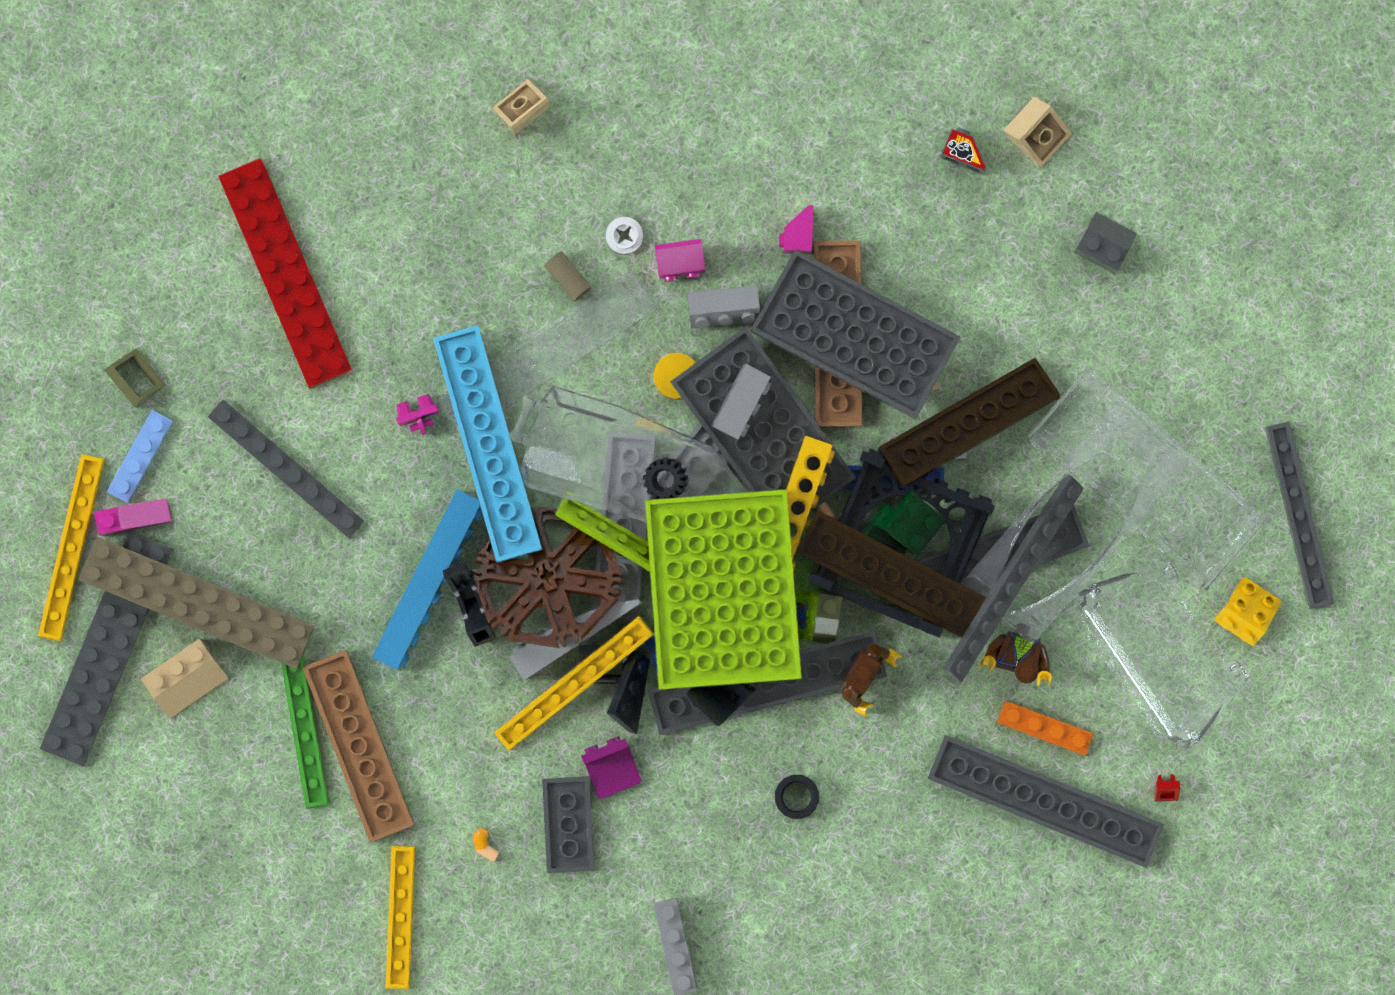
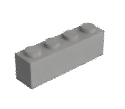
M677 897L654 902L674 995H685L698 992Z

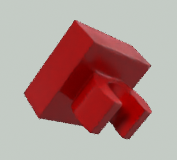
M1174 774L1170 775V781H1162V776L1158 775L1154 790L1155 801L1179 800L1180 781H1175Z

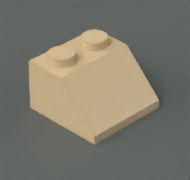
M1033 97L1003 130L1012 143L1039 167H1042L1072 134L1053 108L1036 97Z

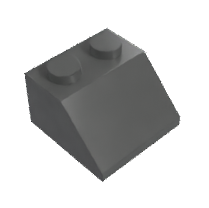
M1095 212L1074 253L1116 274L1137 233Z

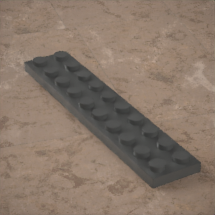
M130 531L123 546L165 565L168 564L174 550ZM104 592L41 744V750L80 766H85L149 611L148 608L109 592Z
M872 631L799 650L801 679L750 683L756 690L730 717L842 688L839 685L860 649L864 648L867 650L871 644L879 645L876 632ZM883 660L873 680L887 677ZM659 687L648 689L659 735L712 722L687 697L686 693L691 687L659 690Z
M947 735L943 738L927 778L1145 868L1148 867L1164 826L1163 823Z

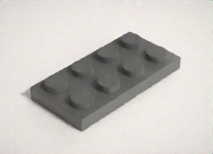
M590 776L542 779L547 873L595 871Z

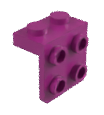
M619 736L607 740V746L598 748V745L584 749L585 754L581 755L599 798L607 797L638 785L641 782V777L626 739L621 740Z

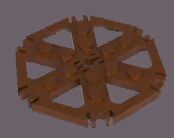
M536 506L538 515H536L534 509L530 507L542 550L527 554L529 561L509 559L497 563L491 541L489 540L478 552L479 557H476V562L483 564V568L473 569V573L476 575L473 577L488 624L494 631L499 626H504V630L500 633L503 638H506L507 641L560 649L558 645L559 639L565 648L567 647L565 643L567 637H573L575 643H578L579 639L576 633L579 632L580 638L583 640L618 601L617 597L620 596L619 590H613L612 587L615 584L622 585L623 581L619 577L623 578L613 549L576 527L552 553L544 531V524L549 520L566 521L555 515L558 509ZM594 545H600L603 548L609 565L607 572L573 568ZM543 567H545L547 572H549V574L552 575L550 578V582L552 585L551 587L549 583L546 581V579H542L545 577V570ZM492 582L522 586L500 611L494 609L488 592V586ZM566 592L598 597L601 600V604L587 621L578 623L575 621ZM543 601L553 628L552 633L548 636H541L522 632L521 625Z

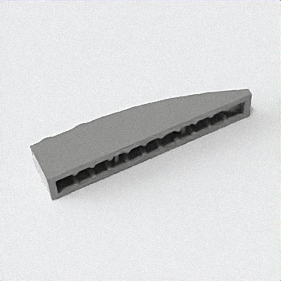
M641 598L614 604L583 640L580 638V633H576L579 639L578 643H575L571 636L566 638L565 643L567 647L565 648L558 639L560 649L521 643L512 649L514 654L509 656L523 680H527L644 603ZM596 610L575 617V621L584 623ZM553 628L547 632L542 629L535 635L548 636L552 633Z

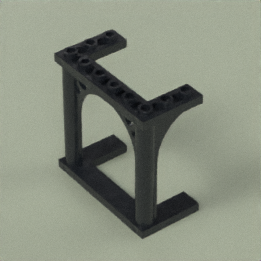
M871 448L868 452L863 450L860 457L862 467L839 521L858 530L865 515L876 504L891 497L906 496L910 491L914 492L922 500L937 509L942 517L946 519L945 522L950 534V552L941 574L961 583L988 517L992 516L996 506L991 504L993 499L979 494L978 498L974 496L970 498L969 492L957 488L956 491L947 488L948 483L939 479H935L932 482L925 479L926 476L908 485L906 490L898 489L897 479L886 464V460L882 458L883 453ZM883 476L889 477L893 483V489L890 493L884 492L880 487V479ZM873 486H875L876 491L880 494L876 499L870 497L874 493V491H871ZM914 486L919 487L916 492ZM922 491H926L927 496L922 497L920 493ZM941 500H945L944 503L955 502L946 509L940 506ZM958 507L963 508L965 516L962 519L953 521L949 518L951 510ZM965 524L963 529L960 528L959 535L954 532V526ZM821 565L816 575L811 573L808 582L812 585L940 638L943 632L942 627L924 618L920 620L835 584L839 574Z

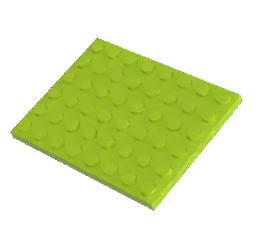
M787 490L645 500L659 690L801 679Z

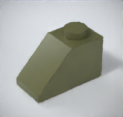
M819 593L812 641L822 643L836 641L843 597Z

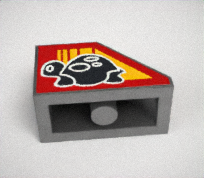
M951 129L940 158L983 175L986 170V164L974 137L970 136V132L965 129Z

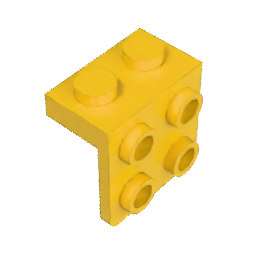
M1242 577L1227 604L1220 610L1214 621L1241 638L1242 641L1254 646L1265 634L1281 605V601L1247 577Z

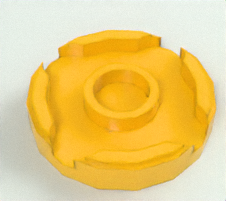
M670 353L662 357L656 364L653 373L654 384L658 391L668 398L674 400L682 399L670 381L694 365L695 361L682 353Z

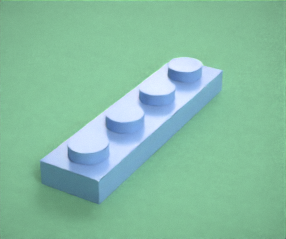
M151 410L107 491L108 493L127 503L130 502L171 427L172 420Z

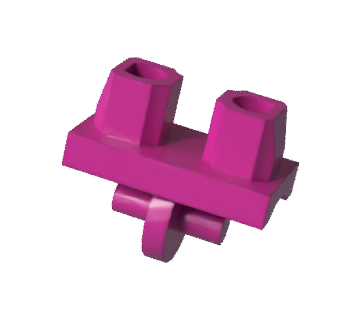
M429 394L417 398L420 410L414 412L411 410L409 401L397 404L398 417L396 419L398 425L402 426L417 421L418 423L409 425L410 430L413 432L420 429L422 435L427 434L425 427L433 425L431 418L424 421L422 419L440 413L438 406L434 404Z

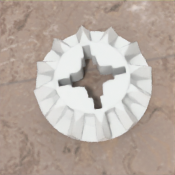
M619 217L609 224L606 230V240L613 251L621 254L632 253L640 247L643 240V231L636 220L630 217ZM631 228L628 235L632 242L625 239L619 244L620 235L616 230L625 232Z

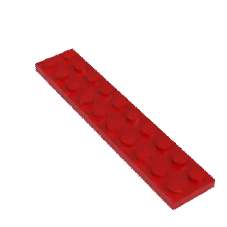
M259 158L219 175V180L308 388L310 389L352 371L262 159Z

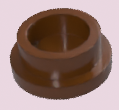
M1022 660L1015 667V676L1022 683H1031L1038 676V667L1031 660Z

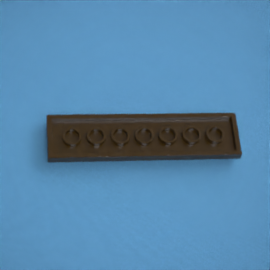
M1033 358L878 447V451L883 453L882 458L886 460V464L901 487L905 488L1059 399L1061 395L1037 359Z
M817 510L796 553L961 638L986 596Z

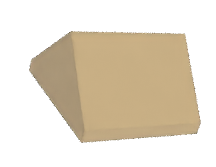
M527 79L492 107V109L510 131L516 135L551 106L548 98Z

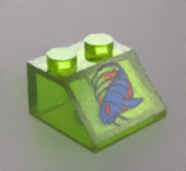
M795 590L798 640L811 642L813 640L820 593Z

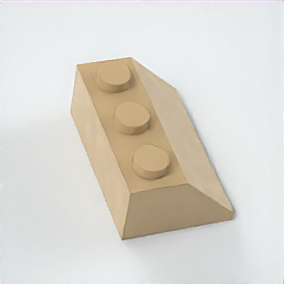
M198 639L141 678L152 697L170 718L229 679L203 639Z

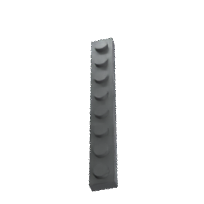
M222 400L208 416L209 419L345 536L350 538L362 525L364 520L226 401Z
M1290 422L1265 427L1309 609L1334 604Z

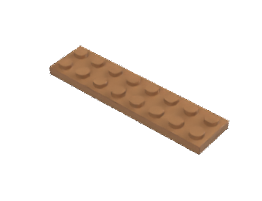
M814 241V260L861 284V241ZM815 366V422L819 427H862V391Z
M344 650L302 667L369 842L371 843L414 826L348 651Z

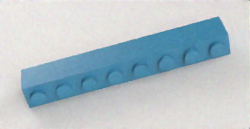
M458 489L456 490L372 658L396 670H399L400 667L405 668L411 656L407 653L411 645L414 647L417 645L421 637L418 631L421 625H427L432 615L428 611L432 604L437 605L442 595V592L439 591L442 584H447L443 570L450 568L453 562H459L463 554V550L460 548L464 541L469 542L474 532L471 526L475 520L479 521L483 515L478 499Z

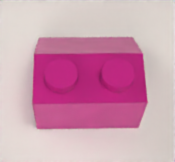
M701 239L655 245L659 279H664V282L677 281L678 276L687 275V279L699 278L701 273H705Z

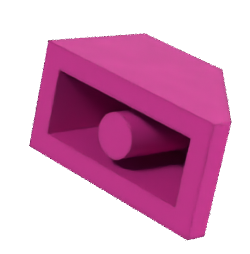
M808 205L784 227V234L779 233V247H783V254H793L794 250H797L803 254L811 255L813 205Z

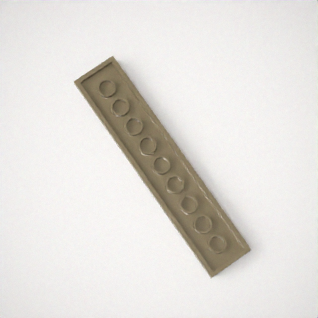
M96 537L78 579L295 669L299 666L315 625L99 537Z

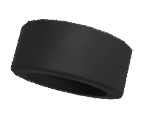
M790 775L778 784L775 791V803L783 815L792 819H803L810 816L816 810L819 803V791L816 784L810 778L803 775ZM793 783L805 785L811 794L809 805L800 811L789 809L783 801L784 790Z

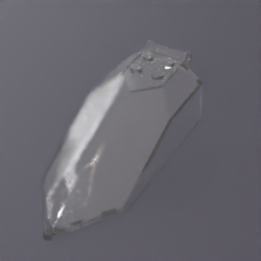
M552 386L542 400L528 394L524 396L522 401L524 405L515 429L511 430L509 435L510 440L525 445L520 470L526 487L643 522H647L645 500H656L652 498V494L648 495L646 492L648 490L647 487L643 486V483H645L643 475L646 474L644 471L650 466L649 464L664 457H668V459L674 458L676 462L680 461L682 463L681 467L687 470L685 472V475H688V480H686V483H688L687 487L684 488V492L677 498L748 493L712 446L619 405L556 386ZM534 407L538 409L529 436H527L523 432ZM663 470L658 474L657 481L661 487L670 488L674 483V478L669 471Z

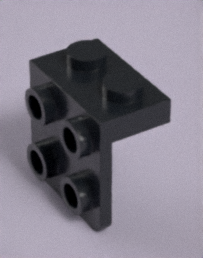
M750 683L691 687L686 695L715 725L721 726L756 689Z

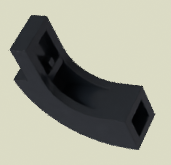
M465 562L444 569V578L458 601L466 633L474 647L495 640L496 634L488 624L476 588L473 571L468 569Z

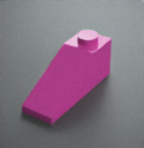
M167 498L94 512L100 536H108L172 521Z

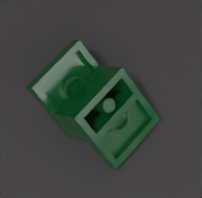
M910 491L896 509L884 504L862 533L902 554L907 551L918 557L946 519L914 492Z

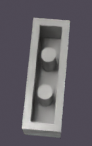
M757 286L687 292L691 329L744 323L751 324L756 321L760 313Z
M743 364L711 427L734 439H739L740 436L744 437L750 427L747 424L750 416H755L761 404L758 403V400L762 394L766 395L772 383L768 382L770 376L748 364Z

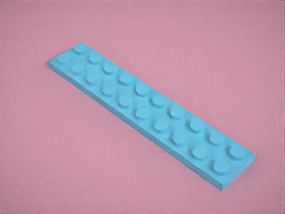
M476 325L433 338L496 562L499 563L542 550L479 326Z

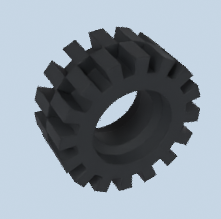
M664 457L649 464L650 466L644 471L646 474L643 475V480H645L643 486L647 487L648 490L646 492L648 495L652 494L653 499L677 498L684 492V488L688 484L686 483L688 475H685L687 470L681 467L682 463L680 461L676 462L674 458L668 459V457ZM663 470L669 471L673 475L674 483L670 488H663L658 484L657 476Z

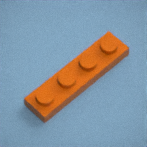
M1008 701L1004 702L997 721L999 724L1086 756L1093 737V733Z

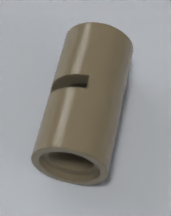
M562 251L554 255L544 265L555 280L561 283L560 286L574 302L591 289V285Z

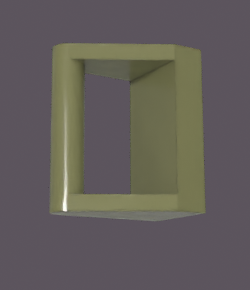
M134 349L104 370L136 408L166 385L137 349ZM131 359L136 362L155 385L140 396L118 371Z

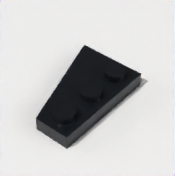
M634 650L628 656L607 714L624 729L634 734H637L650 664V660L637 650Z

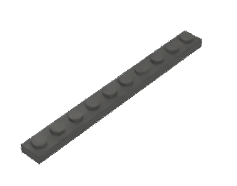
M1064 475L942 668L954 680L962 683L1084 488L1073 476Z

